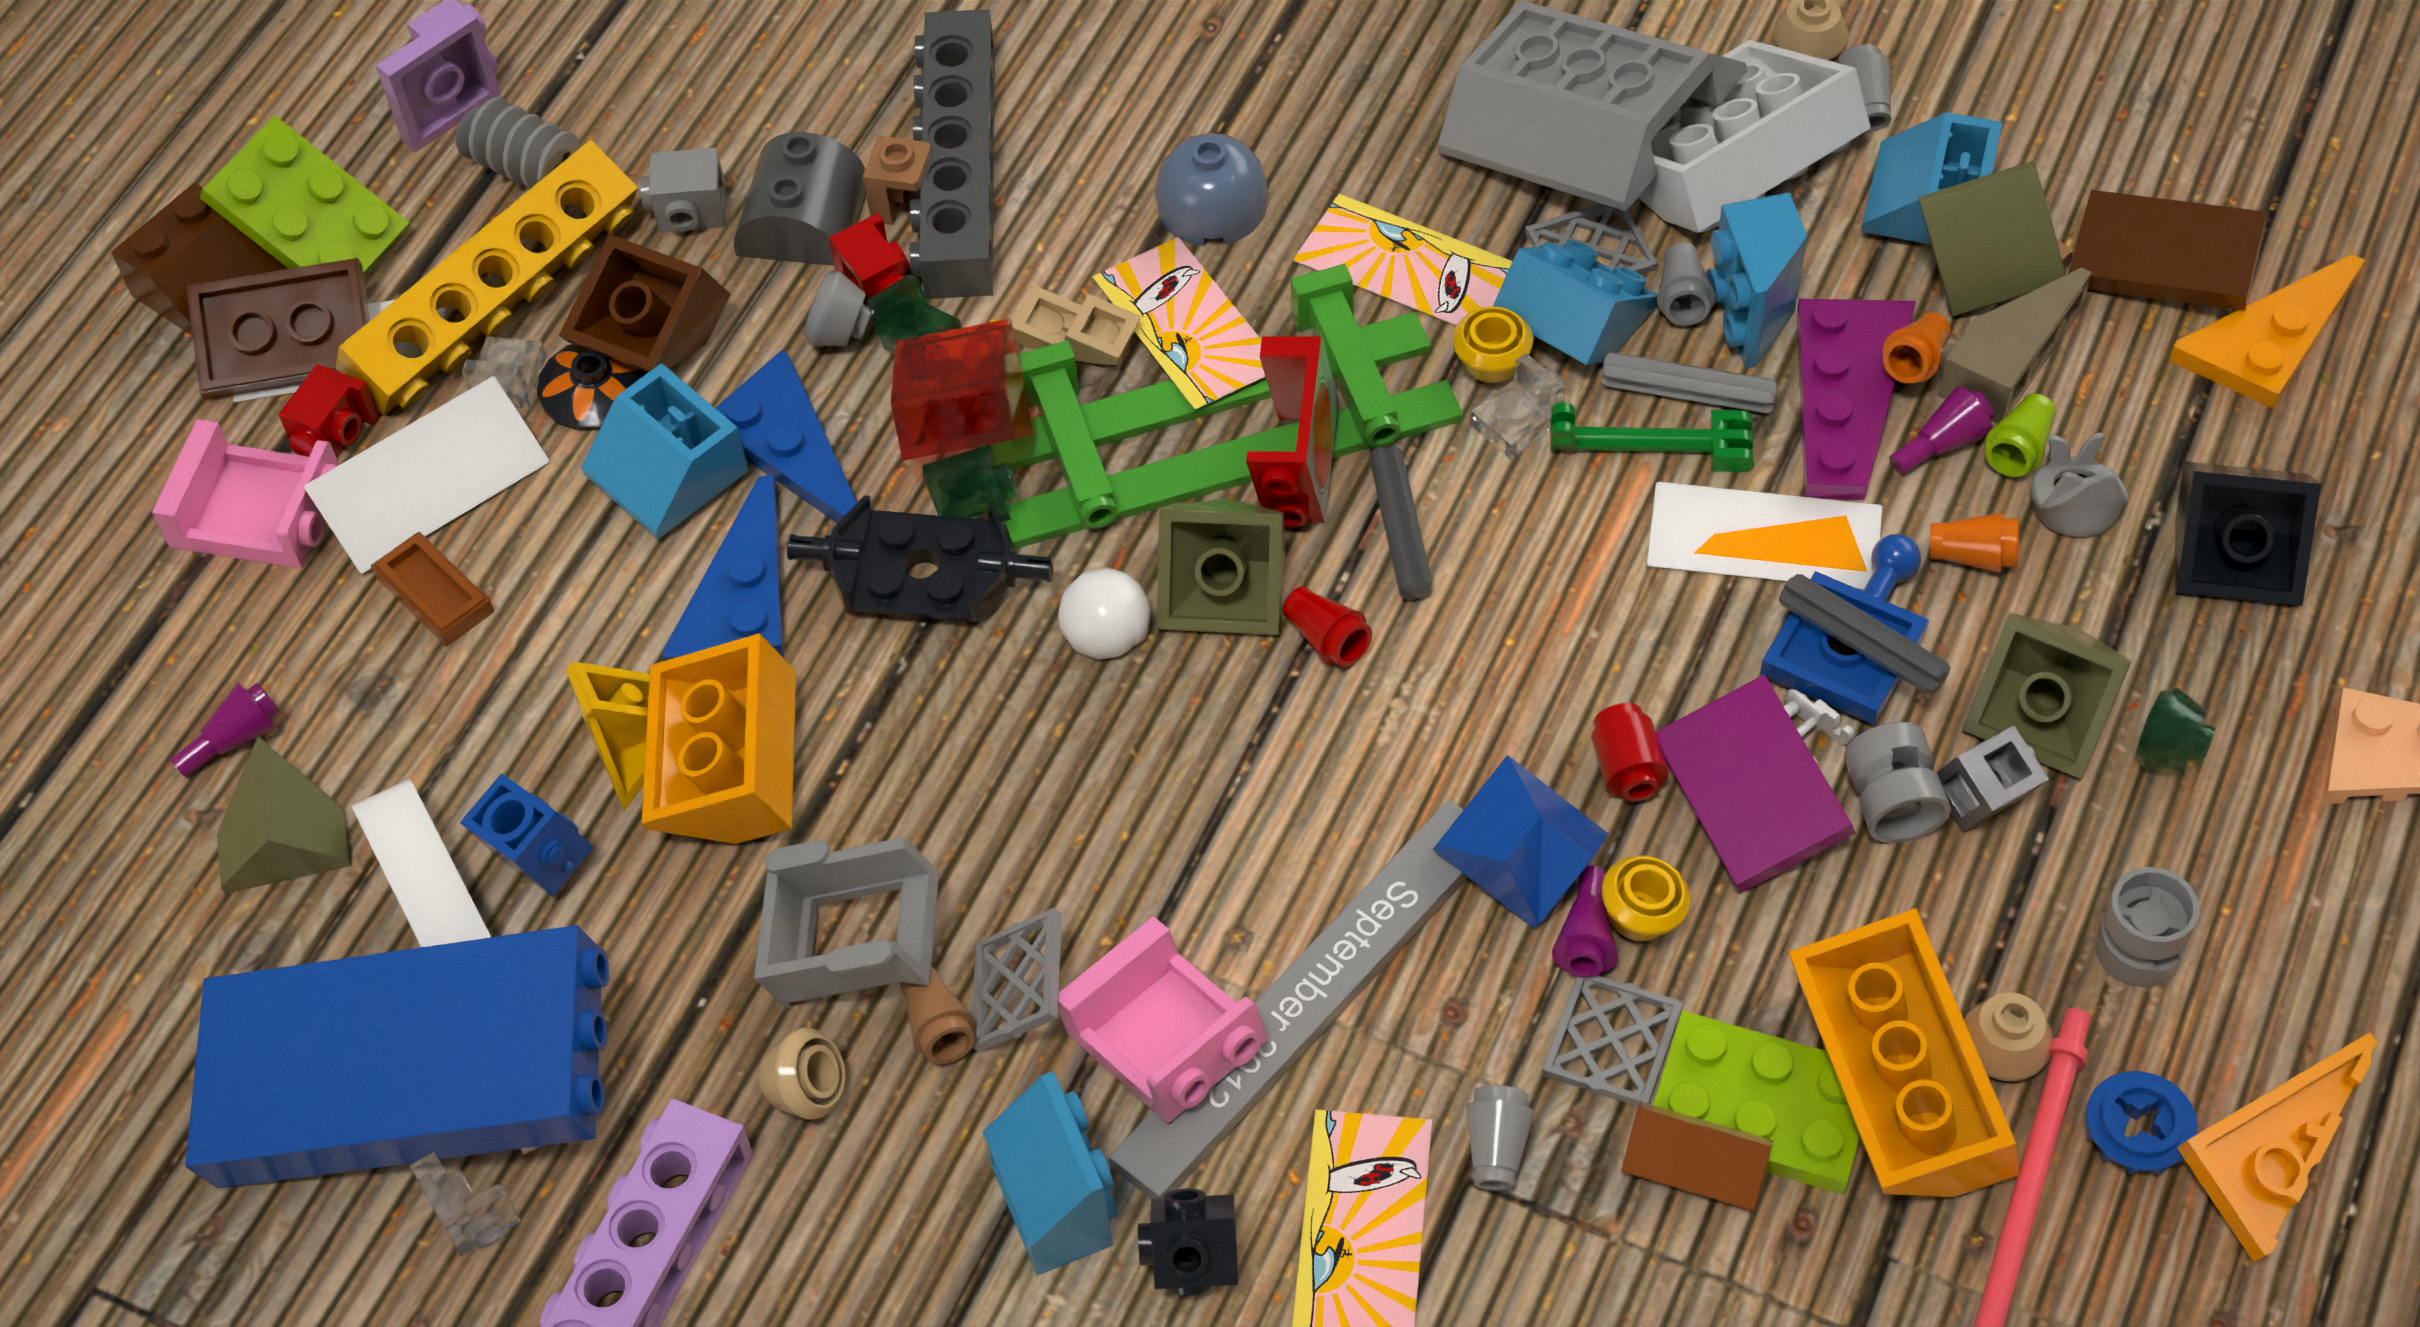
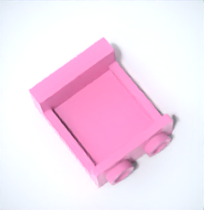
M196 419L152 514L169 548L302 569L311 548L316 547L321 541L324 530V518L304 489V486L339 466L330 442L317 440L309 457L230 445L218 422Z
M1154 916L1059 992L1058 1010L1068 1035L1167 1124L1184 1110L1199 1104L1205 1098L1209 1089L1234 1068L1249 1062L1255 1056L1258 1049L1268 1041L1257 1005L1248 997H1244L1236 1003L1179 955L1170 929Z

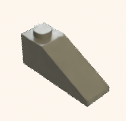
M2079 268L1974 319L1960 339L1951 337L1943 348L1938 369L1943 371L1938 396L1946 399L1957 386H1961L1969 392L1973 389L1977 390L1988 400L1993 408L1995 417L1991 421L1998 424L2013 410L2081 312L2092 272Z

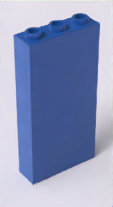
M578 925L204 978L185 1167L218 1189L596 1139L597 1114L603 1111L605 1103L604 1087L598 1075L599 1050H603L607 1042V1027L601 1012V988L606 987L609 981V963L605 951Z

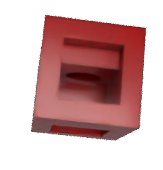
M878 213L828 237L835 271L842 272L866 293L862 304L873 308L870 317L889 307H895L909 298L911 284L905 278V273L910 271L908 260L897 242H887L884 220Z
M316 364L278 414L289 438L288 442L292 450L298 455L307 457L310 456L316 441L319 440L330 442L335 456L338 458L345 447L351 445L356 440L363 423L374 426L380 418L366 381Z

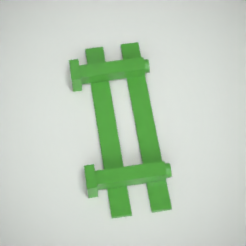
M1346 264L1290 279L1291 312L1295 325L1299 332L1313 329L1316 336L1322 337L1333 380H1336L1348 407L1338 410L1332 459L1372 447H1385L1396 440L1463 422V412L1448 380L1390 396L1378 371V367L1431 353V344L1416 312L1358 327L1353 316V279ZM1069 340L1012 355L1017 393L1023 409L1037 406L1040 417L973 435L974 443L987 478L1057 458L1066 482V488L999 506L1000 515L1014 550L1084 529L1101 528L1119 519L1252 482L1246 464L1247 451L1296 452L1299 422L1107 476L1096 449L1098 446L1268 399L1272 396L1266 377L1195 410L1175 383L1169 380L1079 405L1076 395L1079 394L1076 360Z

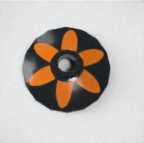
M569 344L548 359L538 377L537 395L545 414L559 425L578 431L600 430L615 397L649 372L578 345Z

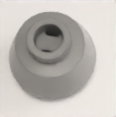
M840 271L825 274L822 282H820L803 331L810 345L847 346L850 336L859 340L862 339L873 308L862 304L866 293Z

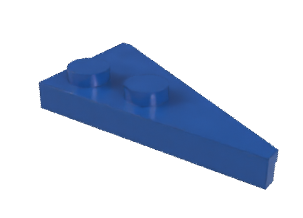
M781 350L721 402L716 409L738 427L745 458L748 462L765 474L774 475L775 481L838 524L857 504V501L789 355Z
M774 475L759 476L665 645L663 649L664 661L759 633L784 658L778 502Z

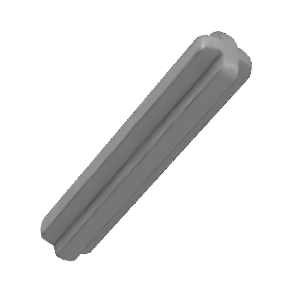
M1615 352L1607 354L1602 369V384L1606 387L1765 414L1771 413L1777 392V382L1770 378Z

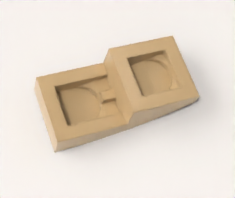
M1033 285L1010 326L1008 340L1031 349H1038L1069 340L1076 361L1117 365L1140 323L1141 316L1090 294L1087 295L1083 304L1080 305Z

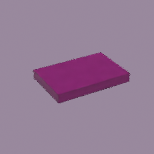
M1765 674L1656 731L1665 759L1740 894L1856 834L1852 823Z

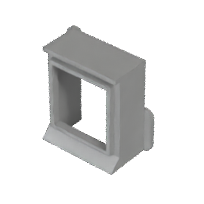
M906 837L830 852V847L823 840H815L777 848L767 855L765 859L767 877L754 980L784 1007L792 1008L793 1002L898 982L929 986L939 871ZM902 889L897 942L877 940L834 949L831 953L812 957L818 905Z

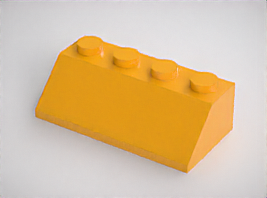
M1916 908L1788 952L1883 1194L1956 1197L2020 1175L2016 1141Z

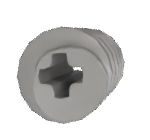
M493 97L486 101L482 107L470 110L462 118L456 129L455 143L458 152L467 159H473L479 165L491 168L497 174L507 176L513 182L525 185L529 189L580 147L578 137L573 132L561 131L552 122L544 123L538 115L527 114L520 106H510L501 97Z

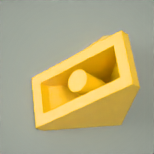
M572 661L565 669L585 725L620 804L625 811L644 786L650 674Z

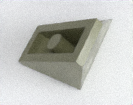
M257 737L217 833L221 888L225 894L351 866L346 815L343 808L261 738Z

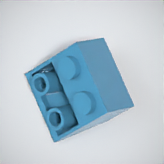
M1945 112L1881 141L1861 232L1931 244L1918 197L1992 174L2002 122Z
M1790 192L1722 205L1719 230L1712 231L1711 246L1715 261L1714 268L1708 269L1706 274L1715 291L1714 304L1720 303L1724 312L1723 330L1729 347L1737 346L1745 369L1758 365L1796 310L1807 234Z
M1567 240L1566 244L1560 245L1544 242L1542 246L1518 248L1493 306L1506 308L1517 313L1529 324L1534 336L1585 365L1602 363L1608 353H1617L1657 306L1658 294L1644 287L1647 280L1639 273L1622 266H1615L1613 270L1596 261L1599 254L1593 248L1574 240Z
M662 363L615 397L581 466L583 474L658 540L749 471L738 427Z
M1054 1071L1041 1075L983 1131L990 1165L1036 1276L1113 1246L1109 1220L1119 1217L1110 1190L1114 1188L1113 1178L1101 1149L1098 1148L1093 1151L1085 1133L1086 1130H1089V1125L1080 1099L1075 1091L1067 1094L1063 1093Z

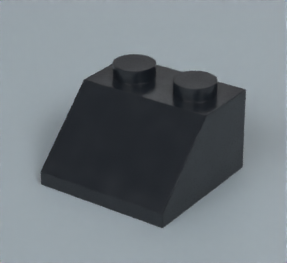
M2184 461L2175 519L2176 593L2303 606L2321 483L2305 473Z

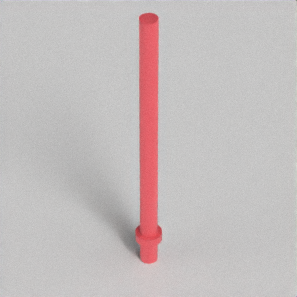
M2079 1008L2066 1009L2058 1037L2051 1040L2049 1068L2019 1168L2020 1175L2016 1178L1974 1327H2004L2075 1075L2077 1071L2085 1068L2089 1052L2084 1044L2092 1017L2085 1010Z

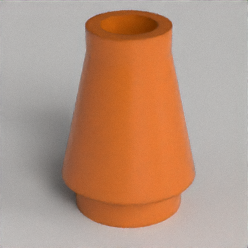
M1929 312L1923 314L1918 320L1891 333L1886 338L1882 350L1884 367L1889 375L1902 383H1919L1931 378L1938 369L1945 342L1951 333L1950 324L1947 319L1938 313Z
M2004 512L1946 523H1931L1930 559L1947 560L2002 573L2003 567H2018L2020 545L2019 518H2004Z

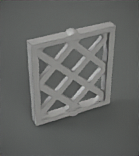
M1599 203L1525 227V234L1533 247L1542 246L1539 240L1540 237L1557 242L1558 245L1566 244L1567 240H1574L1593 248L1598 252V256L1610 259L1608 267L1613 270L1615 266H1618L1619 262L1629 265L1626 268L1640 275L1655 271L1658 268V262L1642 237L1641 229L1635 225L1628 211ZM1603 215L1600 223L1588 220ZM1613 215L1620 216L1627 228L1626 232L1608 226ZM1567 226L1563 235L1552 232V230ZM1577 226L1595 231L1590 243L1571 238ZM1603 234L1621 240L1616 251L1597 246ZM1629 242L1637 245L1643 255L1642 260L1624 254Z
M1051 908L1021 923L1015 922L1010 928L976 943L972 1016L975 1019L976 1027L974 1031L975 1043L972 1049L981 1052L1011 1038L1017 1039L1027 1031L1058 1019L1062 913L1058 910ZM1042 928L1032 945L1025 940L1027 934ZM1010 942L1000 959L992 954L996 948ZM1044 945L1045 955L1040 952ZM1020 947L1027 954L1017 970L1013 972L1007 966ZM1034 960L1042 965V968L1032 984L1029 985L1023 978ZM990 964H991V965L994 967V969H993V971L991 972V974L989 975V972H990ZM1001 975H1004L1010 981L997 1000L990 993ZM1043 984H1044L1043 996H1042V995L1039 994L1038 992H1039V990L1041 989V987H1042ZM1018 987L1025 995L1012 1013L1005 1006ZM1033 1001L1041 1007L1037 1013L1023 1018ZM989 1005L992 1009L987 1016V1010ZM1000 1015L1008 1021L1005 1027L989 1033Z
M1599 975L1591 978L1576 976L1542 1068V1076L1588 1090L1590 1094L1595 1096L1601 1094L1638 1106L1640 1102L1650 1104L1684 1002L1637 988L1633 983L1624 984ZM1596 987L1618 994L1619 998L1599 1006L1590 988ZM1580 994H1582L1590 1010L1572 1017ZM1641 1001L1662 1008L1664 1012L1644 1020L1634 1002ZM1625 1006L1635 1024L1614 1032L1605 1015ZM1596 1019L1605 1037L1585 1045L1576 1027ZM1668 1021L1659 1046L1650 1028ZM1567 1032L1576 1049L1558 1056ZM1641 1033L1650 1051L1630 1059L1620 1041ZM1611 1045L1621 1063L1600 1071L1591 1053ZM1582 1058L1591 1076H1581L1563 1070L1561 1066ZM1654 1060L1645 1085L1636 1068ZM1627 1072L1636 1090L1631 1092L1609 1085L1606 1080Z

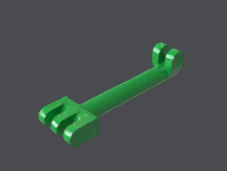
M1560 402L1554 404L1551 408L1550 450L1705 452L1711 455V472H1746L1754 467V453L1751 451L1753 448V434L1750 432L1752 430V415L1743 410H1711L1710 429L1575 427V407L1570 403Z

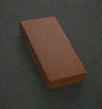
M420 531L371 565L375 577L445 647L494 613L490 599Z
M1640 1102L1637 1107L1621 1172L1755 1211L1774 1141Z

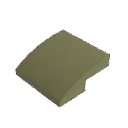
M2034 161L1918 197L1948 305L1953 316L2027 294L2066 275Z

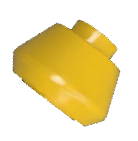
M1484 307L1467 314L1458 322L1453 333V347L1471 376L1484 382H1501L1511 378L1529 356L1533 347V333L1526 320L1517 313L1502 307Z
M1637 855L1621 859L1610 867L1602 883V899L1611 925L1621 935L1632 940L1649 941L1672 931L1684 921L1690 908V891L1683 876L1673 866L1655 857Z

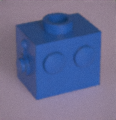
M502 773L460 821V824L500 860L552 897L594 848L578 833L579 829L573 820L560 812H556L542 798L529 793Z

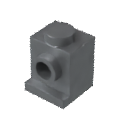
M2014 725L1958 755L1937 771L1951 806L1950 813L1963 833L2025 798L2050 780L2040 766L2037 754L2030 745L2025 743Z

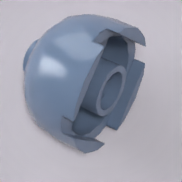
M1206 133L1191 136L1178 143L1166 156L1159 168L1155 197L1160 221L1174 237H1179L1181 240L1192 245L1205 246L1204 238L1217 239L1222 237L1223 245L1234 243L1254 232L1264 219L1266 213L1267 183L1260 160L1242 141L1225 134Z

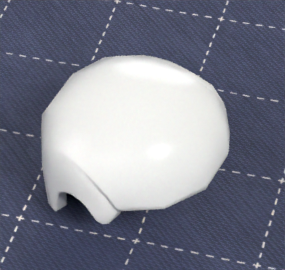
M1105 567L1084 572L1065 589L1059 606V626L1063 636L1076 652L1097 660L1121 656L1131 650L1134 645L1145 640L1152 610L1145 591L1128 573Z

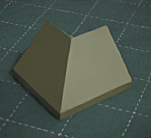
M1228 498L1160 507L1157 629L1279 635L1286 561L1283 512Z
M2010 613L1962 731L1988 740L2014 725L2025 743L2033 748L2040 763L2083 779L2132 661L2080 628Z

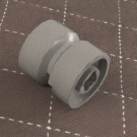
M1907 722L1882 724L1861 733L1845 748L1844 759L1853 786L1861 794L1859 804L1873 839L1885 843L1911 841L1930 834L1941 827L1949 818L1951 806L1939 775L1933 771L1935 762L1921 727Z
M2143 867L2131 870L2120 878L2111 894L2106 914L2096 936V955L2101 966L2114 979L2135 987L2148 988L2160 985L2174 976L2200 917L2199 899L2193 887L2180 875L2164 868Z

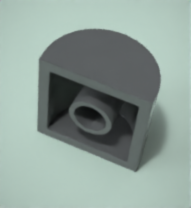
M791 132L769 140L761 150L734 237L736 256L834 266L828 237L858 223L866 196L863 182V174L866 168L862 161L843 144L819 134Z

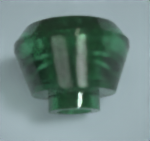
M2174 687L2161 691L2151 708L2136 750V757L2145 769L2186 770L2191 760L2203 764L2216 728L2205 724L2209 712L2181 688Z

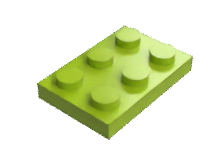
M276 115L204 186L200 195L202 201L207 203V205L288 269L358 258L362 263L365 276L406 232L410 223Z
M1682 1010L1653 1105L1773 1140L1766 1168L1767 1173L1845 1195L1860 1134L1827 1051Z

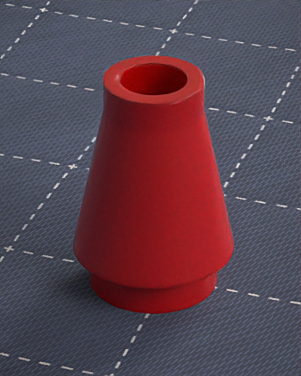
M1305 586L1293 590L1284 602L1283 615L1294 623L1325 663H1337L1342 667H1347L1357 662L1367 651L1372 640V629L1366 624V618L1362 612L1318 595Z

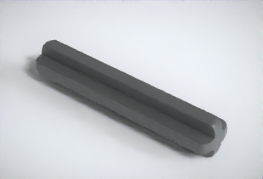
M1390 445L1386 448L1377 447L1371 452L1372 461L1370 465L1399 594L1406 601H1412L1417 598L1425 599L1432 593V578L1403 453L1396 445Z
M1796 574L1794 577H1791L1784 585L1779 596V602L1783 607L1926 694L1932 695L1945 683L1950 672V666L1943 659L1802 574Z

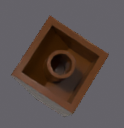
M195 182L111 252L131 296L191 336L192 328L187 285L287 269L281 262L202 201L200 195L203 187Z
M609 234L559 333V337L564 341L646 372H650L661 363L670 368L707 344L731 294L701 267Z

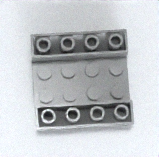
M1521 0L1459 67L1438 141L1439 153L1627 211L1657 176L1651 140L1688 98L1718 106L1746 74V63Z

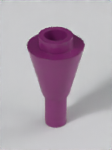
M1961 386L1955 387L1920 429L1918 436L1889 456L1892 466L1899 474L1905 475L1932 455L1937 456L1985 438L1993 428L1991 420L1994 419L1995 415L1992 406L1979 391L1973 389L1969 392Z
M238 681L200 732L202 734L173 756L170 761L187 778L217 753L222 755L257 739V737L278 729L279 727L272 717L281 710L257 682L249 689H246Z
M1592 865L1586 866L1579 875L1577 899L1573 902L1552 949V957L1555 963L1563 970L1581 978H1591L1606 973L1616 965L1618 960L1609 918L1602 899V883L1605 872L1600 867Z

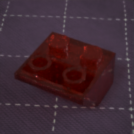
M1011 318L896 341L891 407L902 461L1034 435Z

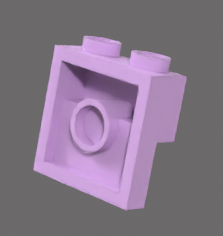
M443 0L407 24L412 42L376 65L401 140L415 153L459 124L470 110L482 107L486 101L501 95L495 76L498 65L494 56L487 48L483 37L486 25L478 11L468 3L462 5L457 0Z

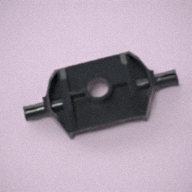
M864 495L832 529L831 535L821 538L790 534L787 543L788 560L823 562L824 571H830L845 611L978 622L995 611L1008 587H1015L1016 578L1051 582L1054 572L1053 556L1018 554V551H1012L1010 541L995 506H988V520L873 510L871 496ZM920 563H930L938 567L937 571L925 578H915L907 574L913 566Z

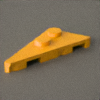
M2350 254L2247 305L2246 310H2237L2177 340L2172 348L2169 361L2274 409L2360 276L2365 259Z
M2371 1032L2177 1147L2253 1262L2274 1251L2279 1242L2275 1237L2291 1207L2299 1203L2308 1186L2310 1170L2313 1166L2320 1163L2343 1119L2339 1115L2353 1088L2361 1084L2372 1063L2371 1054L2373 1048L2378 1044Z

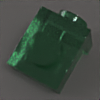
M906 275L867 301L868 310L884 349L919 367L926 364L928 342L953 343L961 342L966 338L959 318L929 305L919 279L912 275Z
M991 444L922 465L923 478L939 516L972 518L988 513V506H993L1001 522L1011 520L1010 499L1018 496L1016 482L1009 463L998 464Z

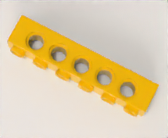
M590 139L341 344L338 349L335 367L341 373L366 381L374 404L383 416L398 404L403 409L409 407L428 389L429 384L426 382L428 378L440 368L445 373H449L469 355L471 349L468 345L482 333L490 338L499 332L513 316L509 310L525 298L529 303L538 299L553 283L554 279L551 277L553 273L564 264L572 269L581 263L593 250L594 245L591 242L605 230L610 235L619 231L634 214L631 205L638 187ZM565 205L577 206L586 213L587 217L583 219L569 217L561 207ZM528 238L536 239L546 247L547 251L542 253L530 252L523 247L520 241ZM487 272L495 273L504 279L506 285L498 288L490 287L482 282L479 275ZM442 307L455 308L463 314L465 320L457 323L448 322L439 316L437 310ZM400 342L414 343L422 350L423 355L417 358L404 357L396 351L394 345Z

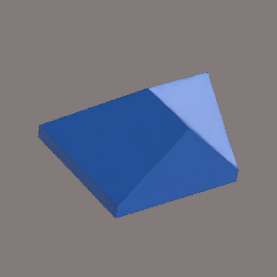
M1507 755L1433 850L1533 929H1536L1593 859L1609 833Z

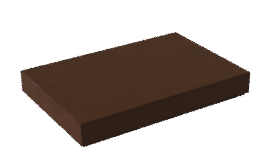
M2091 190L2068 274L2079 268L2092 272L2088 285L2089 290L2246 310L2265 231L2267 212Z
M358 258L186 286L199 391L205 400L301 384L316 364L340 372L335 367L339 346L370 321L363 267Z

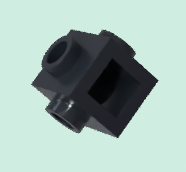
M1184 1188L1170 1191L1164 1195V1198L1151 1199L1150 1223H1138V1250L1140 1266L1153 1265L1154 1289H1170L1174 1294L1190 1296L1205 1293L1211 1289V1286L1238 1285L1234 1194L1206 1196L1202 1190Z

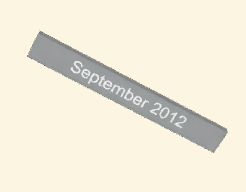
M1448 799L1255 1002L1268 1039L1258 1049L1255 1056L1246 1064L1234 1068L1209 1089L1207 1095L1199 1104L1184 1110L1169 1124L1152 1111L1109 1156L1110 1167L1150 1199L1164 1198L1166 1193L1177 1190L1468 878L1433 850L1435 845L1462 813L1463 809Z

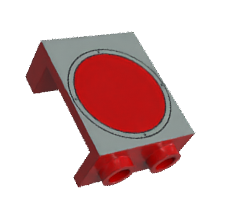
M1262 336L1259 357L1278 419L1299 420L1296 452L1247 451L1246 464L1260 506L1283 512L1285 527H1300L1306 523H1325L1339 398L1322 337Z

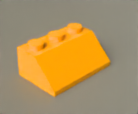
M760 633L650 665L641 823L648 830L738 844L792 829L796 671Z

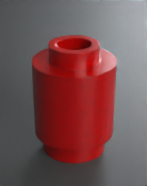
M1620 703L1605 708L1594 718L1593 724L1595 729L1592 732L1591 739L1607 791L1611 795L1624 798L1627 801L1648 799L1658 792L1660 786L1667 780L1669 775L1653 721L1648 715L1643 714L1642 708L1637 704Z

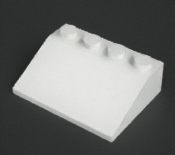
M1748 40L1729 51L1723 57L1745 62L1747 67L1746 74L1718 106L1688 98L1651 140L1657 176L1638 198L1666 222L1698 233L1719 226L1722 205L1765 197L1768 190L1785 180L1803 175L1808 170V166L1828 154L1844 150L1850 145L1852 139L1871 128L1856 68L1753 40Z

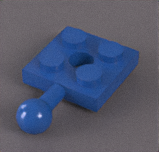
M1890 534L1881 538L1875 544L1871 554L1874 572L1863 591L1817 571L1814 572L1811 577L1812 581L1916 644H1921L1927 632L1929 619L1886 601L1896 583L1910 579L1919 569L1921 553L1917 544L1910 537L1903 534ZM1791 611L1762 660L1760 675L1765 674L1769 679L1817 700L1821 699L1828 705L1875 725L1901 678L1859 652L1854 655H1841L1834 652L1828 643L1837 640L1836 638Z

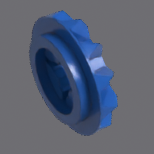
M2142 1071L2122 1072L2102 1081L2092 1092L2084 1112L2087 1121V1139L2094 1140L2101 1149L2103 1162L2112 1159L2124 1165L2129 1175L2139 1170L2154 1171L2159 1176L2168 1167L2176 1163L2182 1164L2185 1159L2177 1147L2197 1135L2198 1130L2195 1110L2183 1091L2161 1076ZM2153 1110L2157 1111L2150 1129L2153 1137L2144 1131L2136 1136L2131 1135L2129 1138L2125 1136L2126 1127L2130 1120L2126 1114L2137 1120L2144 1114L2148 1116Z

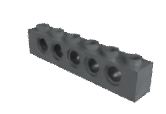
M990 9L925 12L924 35H915L917 69L923 68V75H914L916 109L922 108V115L913 116V140L930 143L932 155L921 186L917 190L921 191L920 199H911L910 203L913 233H920L919 242H910L909 245L911 275L922 277L925 299L993 296L995 44Z

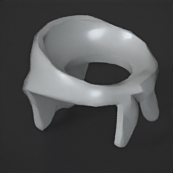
M2103 433L2092 435L2084 442L2079 454L2075 457H2070V445L2064 438L2056 435L2048 437L2050 447L2049 463L2034 472L2030 496L2037 517L2046 527L2059 534L2071 537H2088L2102 534L2115 524L2121 510L2128 503L2127 491L2121 479L2112 469L2098 463L2094 459L2105 440ZM2076 474H2083L2089 477L2083 478ZM2061 477L2056 486L2054 487L2055 480Z

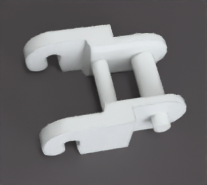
M1790 689L1785 693L1784 699L1786 704L1784 708L1789 717L1791 718L1796 714L1805 721L1797 728L1801 737L1813 728L1817 732L1823 730L1835 741L1843 745L1848 744L1854 739L1855 735L1852 727L1846 725L1841 729L1839 726L1841 723L1840 715L1821 699L1812 703L1805 694H1801L1797 690Z

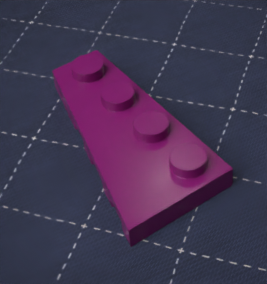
M1799 298L1796 316L1804 497L1865 500L1896 381L1884 367L1883 345L1891 333L1912 322L1916 301Z

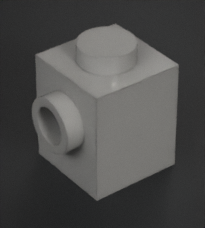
M717 148L650 153L649 176L641 177L640 191L644 210H653L659 232L725 227L726 184Z

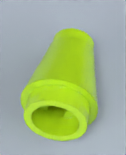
M2040 394L2027 395L2022 402L1989 431L1985 440L1986 458L1997 472L2009 477H2020L2040 466L2053 419L2056 415V408L2050 399Z

